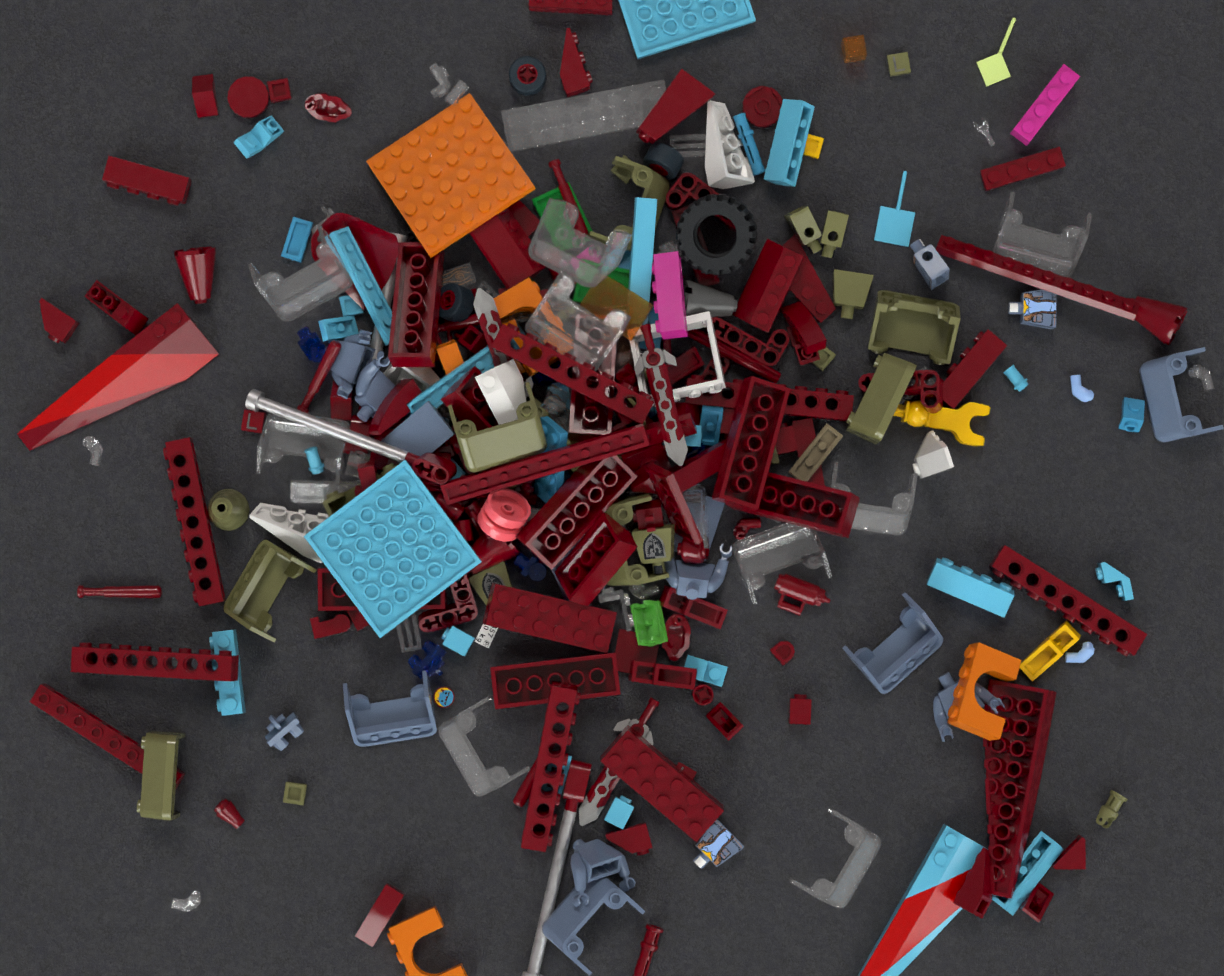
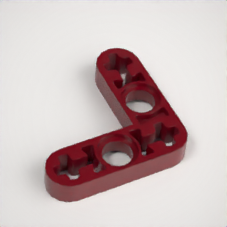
M467 573L460 578L461 583L457 584L456 581L450 585L455 603L446 605V609H432L419 615V628L423 632H433L471 621L477 617V605ZM460 590L468 591V594L464 597L457 595ZM469 608L471 612L467 613L465 609ZM447 612H450L454 615L449 620L442 618V616ZM429 619L431 623L427 624L425 620Z

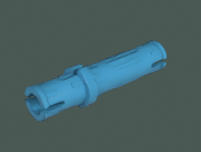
M741 113L733 116L739 133L737 136L742 141L753 176L764 173L765 168L753 138L754 131L750 129L746 114Z

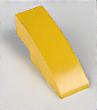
M1066 620L1021 662L1020 669L1033 682L1063 656L1064 652L1074 645L1081 635Z

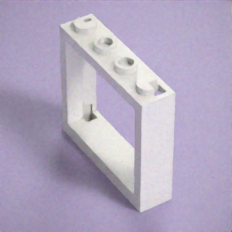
M709 311L686 316L687 331L707 327L717 380L673 389L675 402L680 401V398L688 396L689 398L699 397L701 393H718L723 388H726L713 320ZM651 324L653 339L662 337L660 333H657L656 325ZM640 327L628 330L634 366L639 356H641L638 342L645 341ZM643 371L637 377L639 391L648 394L645 373Z

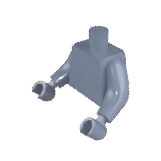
M361 329L359 334L347 336L343 341L338 340L342 348L330 370L332 371L331 374L334 381L339 387L337 395L348 399L354 384H357L361 370L371 362L376 349L368 347L371 340L370 335L372 334L370 331Z
M379 351L377 359L372 360L361 370L357 380L355 401L362 407L357 413V417L364 422H367L370 417H374L384 398L395 387L379 370L381 366L386 367L390 364L388 356L386 359H381L384 357L383 351Z
M724 543L721 544V559H718L716 567L714 564L685 563L683 560L675 561L674 557L671 561L664 562L665 570L669 573V578H666L667 582L672 588L676 589V594L687 596L691 600L707 598L708 593L717 590L724 581L729 563L727 558L733 552L732 545L728 552H724Z
M949 672L938 678L944 689L936 693L937 696L933 700L934 720L940 732L942 742H945L944 736L950 735L952 739L954 738L952 729L949 727L950 724L947 723L949 718L948 710L952 706L954 700L953 692L959 680L954 682ZM976 682L974 693L981 708L985 706V703L997 714V706L1005 707L1000 698H996Z
M578 839L574 842V854L571 856L570 863L575 891H578V895L573 900L576 907L581 904L580 898L583 900V906L589 902V896L584 893L586 882L618 873L623 878L619 884L623 892L635 886V880L628 876L630 871L626 858L620 851L599 839L586 843Z

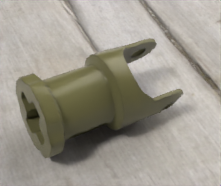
M1113 790L1110 791V797L1105 805L1101 806L1096 818L1097 824L1103 828L1111 826L1112 822L1117 819L1118 811L1123 802L1128 800Z

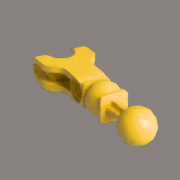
M905 401L904 405H898L893 416L901 417V422H907L913 427L924 425L925 427L949 431L960 444L979 447L984 446L985 439L983 436L972 432L970 421L974 416L989 415L990 407L969 402L960 406L957 410L942 407L938 413L932 414L926 411L921 401Z

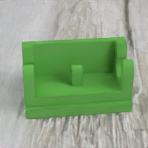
M644 600L643 604L634 603L630 605L638 645L653 647L668 641L660 601Z

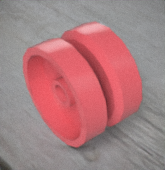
M503 488L490 492L477 516L478 524L488 536L495 540L503 542L513 541L517 539L515 536L523 529L531 514V506L520 493L512 489Z

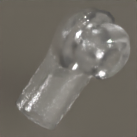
M86 436L83 439V445L91 452L89 464L99 466L103 447L97 438Z

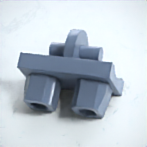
M294 712L287 718L283 714L277 718L270 715L268 718L272 723L266 727L269 733L265 738L270 747L274 745V747L282 751L289 744L284 735L290 732L296 738L304 730Z

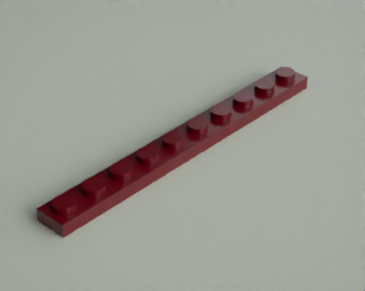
M941 235L936 247V251L940 255L1133 321L1140 305L1139 302L1131 298H1125L1110 291L1095 288L1090 284H1084L1072 278L1054 274L1052 271H1046L1031 264L1016 261L1011 257H1005L993 251L978 248L973 244L964 243L952 237Z
M639 424L440 484L446 504L449 505L650 445L644 424Z

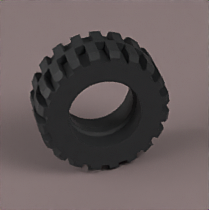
M726 194L707 195L692 202L681 214V218L677 223L676 240H678L679 244L677 247L683 254L682 258L686 262L688 261L695 270L698 269L704 274H727L742 266L753 253L758 238L756 233L757 223L754 222L752 212H749L747 206L739 202L737 198L726 196ZM711 215L727 217L736 229L734 245L729 251L722 254H713L706 251L698 240L697 233L700 223Z

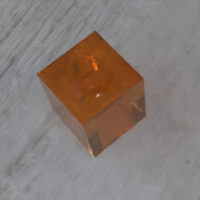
M864 35L842 39L841 46L844 63L865 60L867 52Z

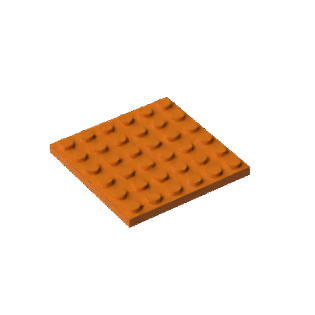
M470 93L366 161L430 258L536 189Z

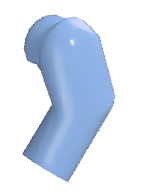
M1081 375L1070 376L1073 396L1082 402L1093 400L1094 393L1092 390L1082 386Z
M1084 642L1082 649L1078 653L1066 652L1065 662H1086L1094 654L1093 644L1091 642Z

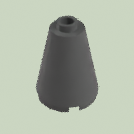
M684 280L686 284L683 285L686 316L709 311L712 317L731 316L733 312H736L737 300L734 299L733 295L691 280Z

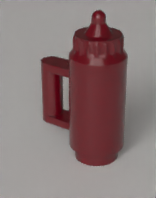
M786 573L785 575L779 574L774 589L778 590V593L781 594L777 607L799 616L805 603L820 606L821 603H830L831 601L826 597V591L818 585ZM784 596L801 601V606L783 601Z

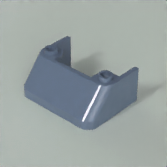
M1205 347L1153 359L1143 363L1140 367L1139 373L1153 434L1159 442L1165 443L1224 429L1223 425L1202 429L1201 421L1198 417L1194 415L1182 417L1173 376L1179 375L1186 370V357L1205 352Z
M906 593L902 594L909 606L901 611L900 621L902 625L873 651L867 647L860 648L854 654L846 645L843 647V650L853 663L882 694H886L895 688L943 643L942 635L928 615Z
M426 670L422 671L423 684L414 686L410 690L411 697L370 703L368 697L362 694L350 696L347 683L343 684L345 712L353 741L357 746L366 747L429 737L436 733L437 727L432 693Z
M607 877L586 882L584 893L589 896V902L585 906H583L581 898L580 906L576 907L573 900L578 895V891H575L574 887L542 925L544 936L589 976L592 972L577 959L583 952L584 945L576 934L603 903L611 909H619L628 902L641 914L645 912Z

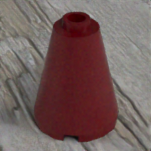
M197 247L186 251L184 249L175 250L174 256L189 299L194 300V304L207 303V299L211 298L216 247Z
M1137 296L1135 299L1131 298L1140 303L1134 320L1169 346L1175 338V333L1180 329L1188 308Z
M482 533L471 546L482 562L470 570L468 574L472 572L475 575L515 557L520 553V550L514 541L503 542L492 537L488 539Z

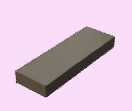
M826 423L788 473L795 479L808 482L843 435Z

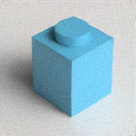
M452 626L451 629L447 628L441 639L444 640V646L462 656H466L475 637Z
M623 795L620 798L615 796L604 820L623 829L634 809V805L631 804L632 800Z

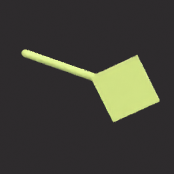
M1012 18L999 52L976 62L986 87L1011 77L1002 53L1016 18Z

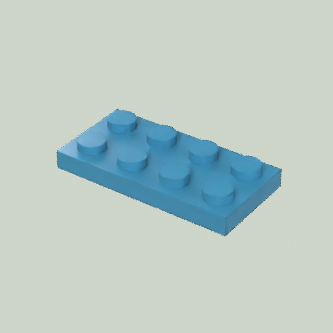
M541 417L540 420L547 441V448L543 453L567 446L568 432L550 417ZM564 471L535 479L533 485L535 489L534 494L547 503L563 485Z

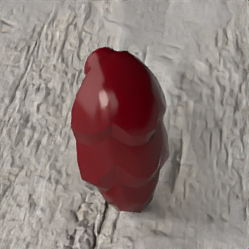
M327 93L313 94L306 99L304 104L306 110L319 120L336 123L338 120L348 118L352 114L350 106L341 97Z
M673 614L665 623L668 641L662 643V647L672 661L679 660L690 644L691 628L687 619L681 614Z

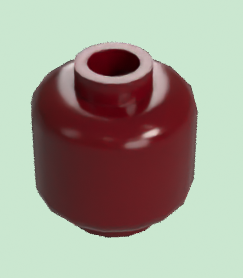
M703 537V541L698 545L683 538L682 543H678L677 553L681 555L685 563L701 564L704 559L708 558L709 543Z

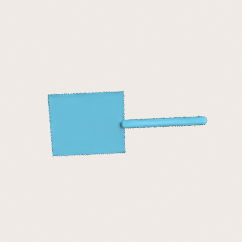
M903 171L896 209L880 206L874 241L909 247L915 212L900 210L907 171Z

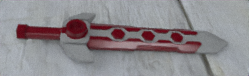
M478 288L473 306L489 347L493 365L496 367L513 358L491 348L502 326V322L493 297L481 288ZM529 376L524 381L526 398L528 396V392L525 383L529 382L531 389L533 387V381L531 376Z
M645 324L640 329L643 332L647 351H644L642 357L639 356L634 367L635 373L638 377L646 368L667 456L676 464L682 466L688 448L675 405L667 366L665 365L666 362L667 364L677 366L676 359L666 350L662 351L659 348H655L651 325Z
M651 697L639 720H630L629 718L620 721L613 730L623 731L629 725L653 745L652 732L649 731L646 723L660 702ZM606 766L579 807V824L581 826L598 818L620 779Z

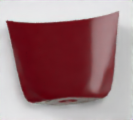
M335 213L313 234L311 238L312 257L317 265L364 310L366 306L329 234L347 226L349 227L381 291L394 269L398 257L399 243L396 235L352 215ZM326 231L327 237L325 240L318 242L319 234Z

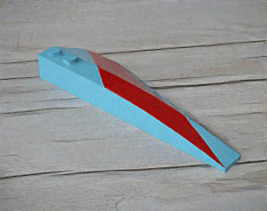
M943 824L858 976H899L963 909L953 902L957 892L965 882L967 873L971 871L976 856L981 852L982 845Z

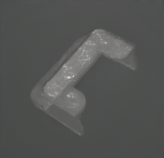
M549 198L528 249L529 256L534 261L584 287H596L620 265L632 234L616 229L610 233L606 244L574 228L579 217V211L575 205L565 200Z
M560 271L527 321L525 331L538 337L539 343L545 345L548 342L557 347L556 352L562 355L567 352L576 357V362L582 365L584 362H587L595 367L594 371H597L624 332L631 317L623 311L615 309L608 313L604 321L568 298L574 290L575 283L569 275Z

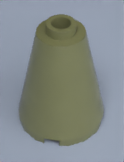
M224 489L215 493L210 499L207 508L209 519L213 525L226 531L241 527L248 519L250 511L246 498L240 492L233 489Z

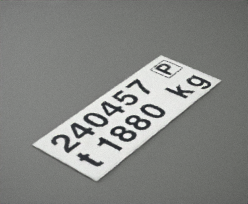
M483 624L475 642L489 648L498 628Z

